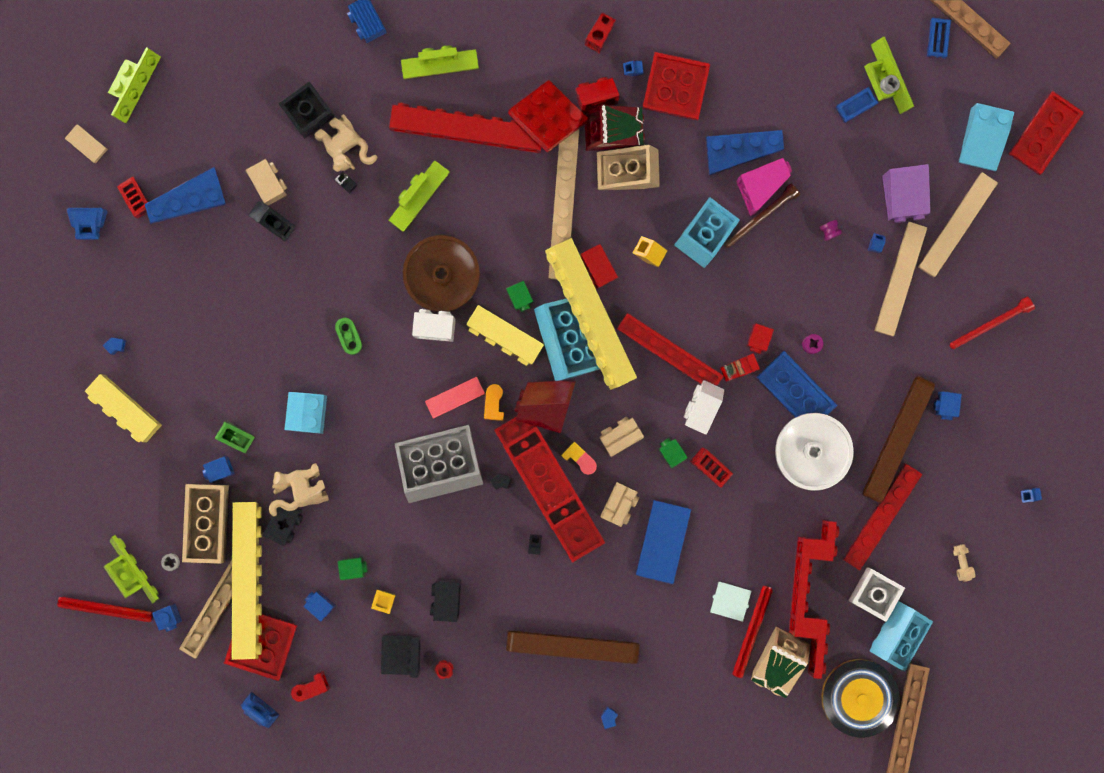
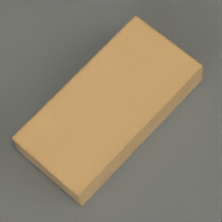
M78 124L65 138L95 164L108 150Z

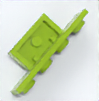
M884 36L871 44L877 61L868 63L864 67L878 101L893 97L899 113L902 114L913 108L914 105ZM888 75L896 76L900 82L899 89L892 94H885L880 88L881 80Z
M450 45L443 46L439 50L426 48L422 52H418L419 57L401 60L403 79L479 69L476 49L457 52L456 47L453 48Z
M146 47L138 64L125 59L108 91L112 96L119 98L111 114L112 116L127 123L161 56Z
M434 160L425 173L416 174L410 182L412 185L409 189L403 190L399 195L398 199L400 200L398 203L400 206L388 221L404 232L450 171Z
M116 535L112 536L110 543L119 554V557L104 566L105 570L125 599L142 588L152 604L159 599L157 596L159 595L158 591L153 585H149L145 572L142 569H138L134 556L127 553L123 540L117 538Z

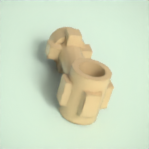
M965 544L954 546L953 551L954 556L958 555L961 568L957 570V577L959 581L963 582L975 578L974 568L972 566L968 567L965 554L969 553Z

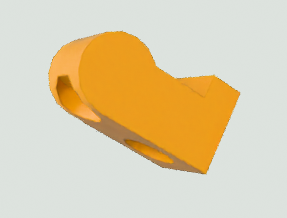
M492 384L487 388L484 419L504 421V412H499L503 390L497 384Z

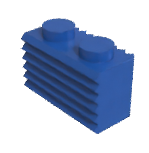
M358 0L348 5L350 12L347 15L352 23L356 22L358 26L356 32L360 40L365 39L366 43L387 33L370 0Z

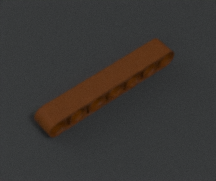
M918 375L913 380L864 487L863 496L878 503L883 501L933 393L935 383Z
M522 631L507 632L506 651L631 664H638L639 643Z

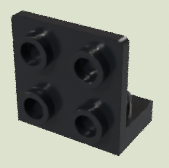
M383 635L381 674L410 675L411 678H418L420 675L421 636Z

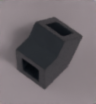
M343 171L335 179L349 194L358 186Z
M498 474L490 482L496 490L501 487L507 489L511 477Z
M530 534L529 554L540 555L542 535Z

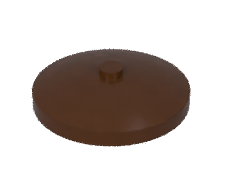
M436 235L425 238L410 250L404 262L403 281L405 288L411 298L427 310L434 312L456 310L473 297L479 284L480 269L475 254L468 245L455 237Z

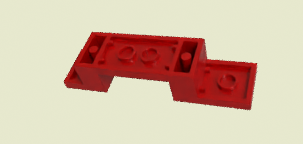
M517 417L494 431L573 563L605 544V541L537 426L517 421Z
M828 520L822 521L821 539L798 537L789 633L794 637L811 638L808 674L816 679H822V674L826 673L824 655L828 653V643L825 642L826 635L830 633V624L827 623L828 620L821 616L804 614L808 612L809 605L808 601H806V594L810 593V582H808V574L812 573L810 559L833 561V558L837 556L835 538L839 536V526H837V522Z

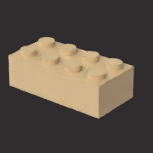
M185 485L182 562L220 564L226 562L229 485Z

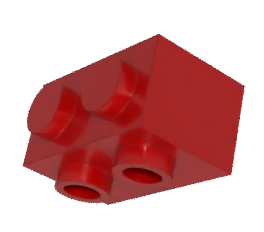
M601 244L580 254L596 290L618 278Z

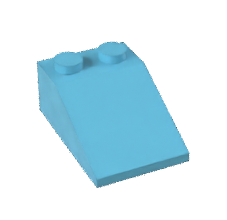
M976 103L970 111L958 163L997 171L1011 129L1014 112Z
M709 197L674 246L705 268L715 257L740 219Z

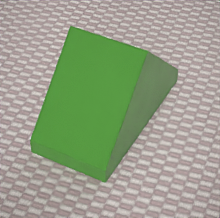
M224 422L215 437L216 440L243 453H246L255 438L231 422Z

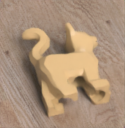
M344 114L339 120L334 118L329 122L332 128L338 130L336 135L331 137L322 129L314 134L319 142L322 141L324 143L327 153L333 158V169L336 172L345 171L349 168L355 169L350 158L344 153L356 145L360 146L359 157L364 164L370 165L377 160V155L367 157L368 145L366 141L358 135Z
M316 463L308 470H296L289 474L274 473V485L272 486V488H275L274 494H278L291 487L294 501L290 504L284 500L273 501L269 506V512L272 516H277V507L292 511L298 507L319 504L329 500L326 491H323L325 489L323 480L318 481L315 486H310L309 484L310 480L320 475Z

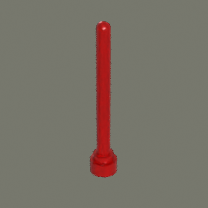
M1028 296L1021 299L1018 306L951 342L950 348H958L1021 312L1029 313L1035 310L1032 300Z

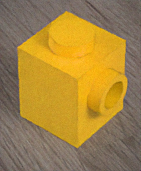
M641 236L633 254L644 262L659 267L668 250L654 240Z

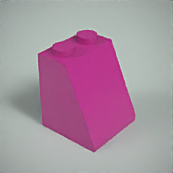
M784 158L744 173L737 179L736 183L750 216L755 215L791 176V166L788 161L785 162Z

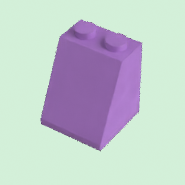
M928 164L890 169L882 176L888 221L894 220L895 223L905 222L906 218H913L914 221L922 220L930 214Z

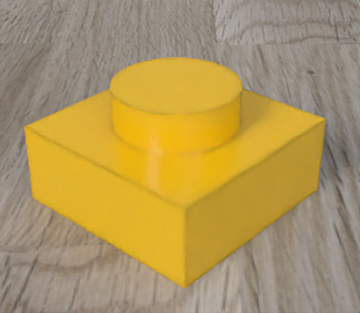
M377 589L371 609L390 614L396 595Z

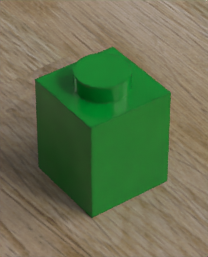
M524 281L506 288L516 311L520 310L523 312L531 308L530 305L533 304V300Z
M667 438L660 443L661 447L658 450L670 468L675 467L688 458L676 439L671 440Z
M363 557L338 561L340 580L362 578L368 572L367 561H363Z

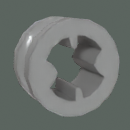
M888 75L880 82V88L885 94H892L900 86L898 78L894 75Z
M173 553L166 554L161 561L162 567L167 571L177 569L180 564L179 557ZM168 557H170V559H175L176 563H173L175 565L174 567H171V565H166Z

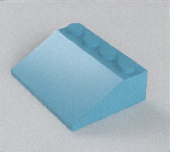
M568 299L546 303L534 309L555 381H562L600 370L596 364L593 352L588 347V341L580 330V324L571 311Z

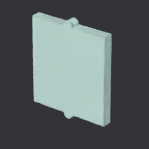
M718 582L716 593L712 596L714 600L710 612L743 622L746 608H749L748 601L751 591Z

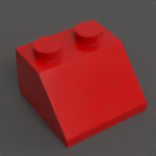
M599 78L597 82L592 84L584 82L576 88L575 92L582 113H586L600 105L612 106L618 104L619 92L613 78Z

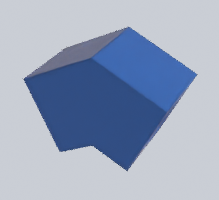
M642 61L623 63L624 75H643Z
M874 233L870 240L868 251L881 253L885 244V236Z
M111 337L103 347L111 355L118 351L124 352L126 340Z
M1040 488L1020 491L1022 503L1042 500Z
M609 706L601 715L605 729L616 726L615 719L618 716V713Z

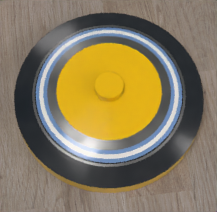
M854 659L838 665L831 671L824 682L821 700L825 715L835 728L846 735L865 738L883 732L894 721L899 709L900 694L895 679L884 667L870 660Z

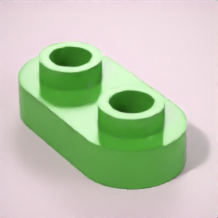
M349 318L339 319L336 322L335 330L343 350L350 355L358 354L362 349V341L354 322ZM345 324L349 325V329L347 331H343L342 329L343 325ZM351 342L356 343L354 349H351L349 346Z

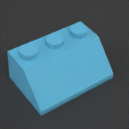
M898 601L887 622L882 625L878 637L873 641L870 652L905 672L933 621Z

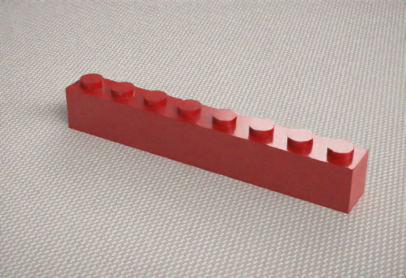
M398 103V105L392 106L389 125L391 131L541 154L542 147L515 120L504 122L502 118L492 117L491 120L485 119L483 115L473 114V117L465 116L466 113L455 111L454 114L447 113V110L444 109L432 111L428 110L425 106L412 108L405 103Z

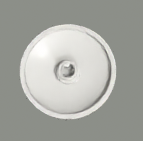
M820 413L803 414L792 419L781 430L775 447L777 465L785 478L794 485L807 490H823L837 484L847 474L853 460V443L846 428L833 417Z

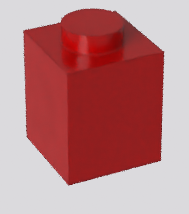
M755 323L746 347H749L751 352L757 354L766 352L774 329Z

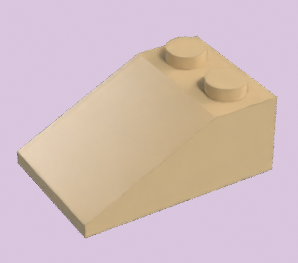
M651 145L597 152L598 190L660 187L658 149Z

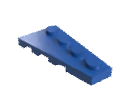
M782 130L706 137L709 175L784 150Z
M215 167L146 203L145 208L150 224L225 205Z

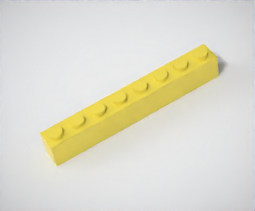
M572 238L545 250L547 260L555 271V277L563 288V294L568 299L571 311L580 324V330L588 341V347L595 356L596 364L603 373L606 385L612 390L636 379L637 376Z
M257 502L233 503L232 659H258V655L262 653V644L258 643L259 635L262 634V624L259 623V615L262 614V605L259 604V596L262 595V585L259 584V576H262V565H259V557H262V546L259 545V538L262 537V526H259V518H262V507H259Z

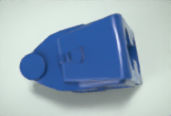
M68 208L67 213L71 226L75 228L76 240H99L100 228L104 226L107 210L103 208ZM91 228L92 232H83V229Z
M252 692L240 705L246 716L254 720L257 725L269 728L279 716L274 709Z

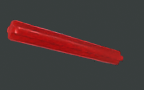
M763 586L732 673L735 677L742 678L773 591L771 587Z
M59 597L57 603L59 608L151 622L153 619V612L66 597Z

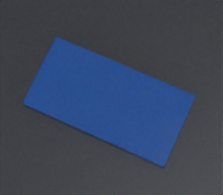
M785 351L780 353L756 377L795 418L807 413L828 415L838 406Z
M653 500L636 575L670 584L674 583L691 509Z

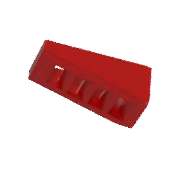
M134 177L117 186L135 218L138 219L147 213L145 204L149 201ZM128 185H134V187L130 188L127 191H124V188ZM135 190L137 191V193H135L131 197H128V194ZM140 196L141 199L137 200L134 203L131 202L132 200ZM140 203H144V205L139 207L138 209L135 208Z
M701 448L690 461L720 488L733 475L725 465L705 448ZM712 460V464L707 469H705L707 464ZM716 466H719V468L712 475L711 472L714 470V468ZM724 471L725 473L717 480L718 475Z

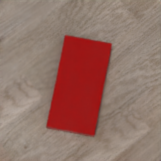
M1052 91L1008 154L1038 175H1041L1084 112Z

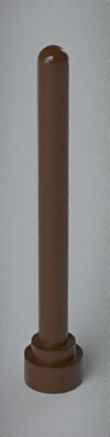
M790 183L785 187L782 196L724 242V247H731L787 200H795L801 195L799 190Z

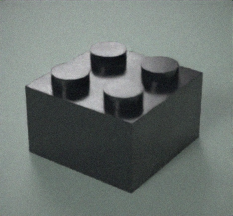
M310 81L279 103L304 139L335 117Z
M438 578L436 583L432 584L431 596H435V601L431 604L430 616H433V621H458L461 580Z

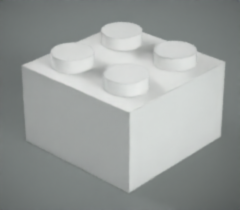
M420 309L419 313L414 312L413 337L453 342L455 318L451 316L450 312L439 311V314H432L431 310Z
M704 380L701 386L697 385L693 393V402L689 401L685 410V425L707 434L723 401L725 389Z
M867 567L848 601L887 622L905 587Z

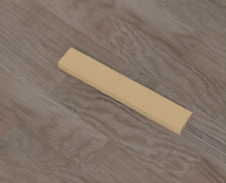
M983 172L980 173L918 268L933 278L936 277L998 182Z
M912 222L907 223L874 330L876 332L892 337L895 334L927 227Z
M232 560L179 648L195 659L232 600Z

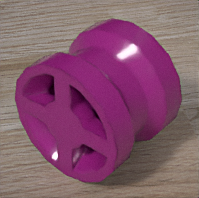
M837 219L819 227L820 231L825 235V241L843 234L842 230L837 226Z
M811 334L803 340L802 347L806 353L815 354L823 348V340L819 335Z

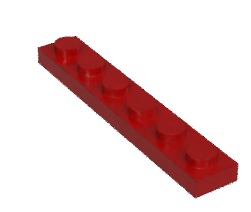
M628 313L617 328L618 331L699 384H702L704 380L718 386L723 378L722 374Z
M904 464L889 487L883 501L878 504L843 558L845 562L859 571L861 570L923 475L908 464Z

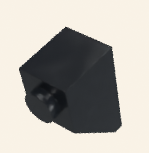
M260 200L248 215L283 241L287 240L296 227Z

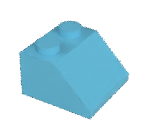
M289 392L285 430L323 434L327 396Z

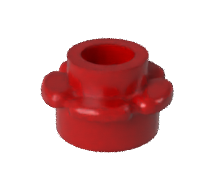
M441 660L435 666V673H437L440 679L450 678L453 675V664L446 660Z

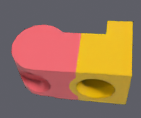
M575 442L561 455L566 461L571 457L580 466V470L584 474L589 475L596 470V462Z

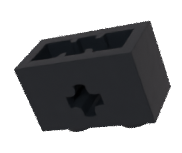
M277 507V516L271 517L263 537L282 546L291 543L295 536L293 530L296 525H300L304 517L301 515L303 510L299 508L287 511ZM287 520L286 523L289 526L282 528L283 524L281 523V521Z

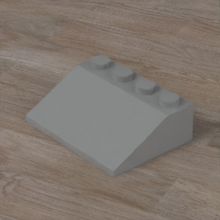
M469 425L395 443L404 493L408 503L483 485Z

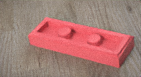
M475 377L426 400L425 403L434 419L484 395L485 392L478 378Z

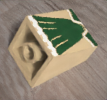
M775 627L753 670L751 680L756 685L771 690L775 695L786 698L808 664L810 644Z

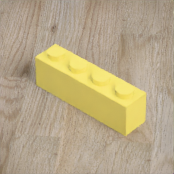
M479 305L466 324L469 327V332L476 336L479 334L486 337L484 341L492 346L498 344L502 347V352L509 356L513 353L519 357L517 361L526 366L528 364L533 365L544 347V344Z
M100 374L85 390L89 395L87 398L96 405L97 403L103 407L102 411L107 416H113L117 419V425L124 430L127 428L132 433L130 436L137 442H148L162 426L106 375Z

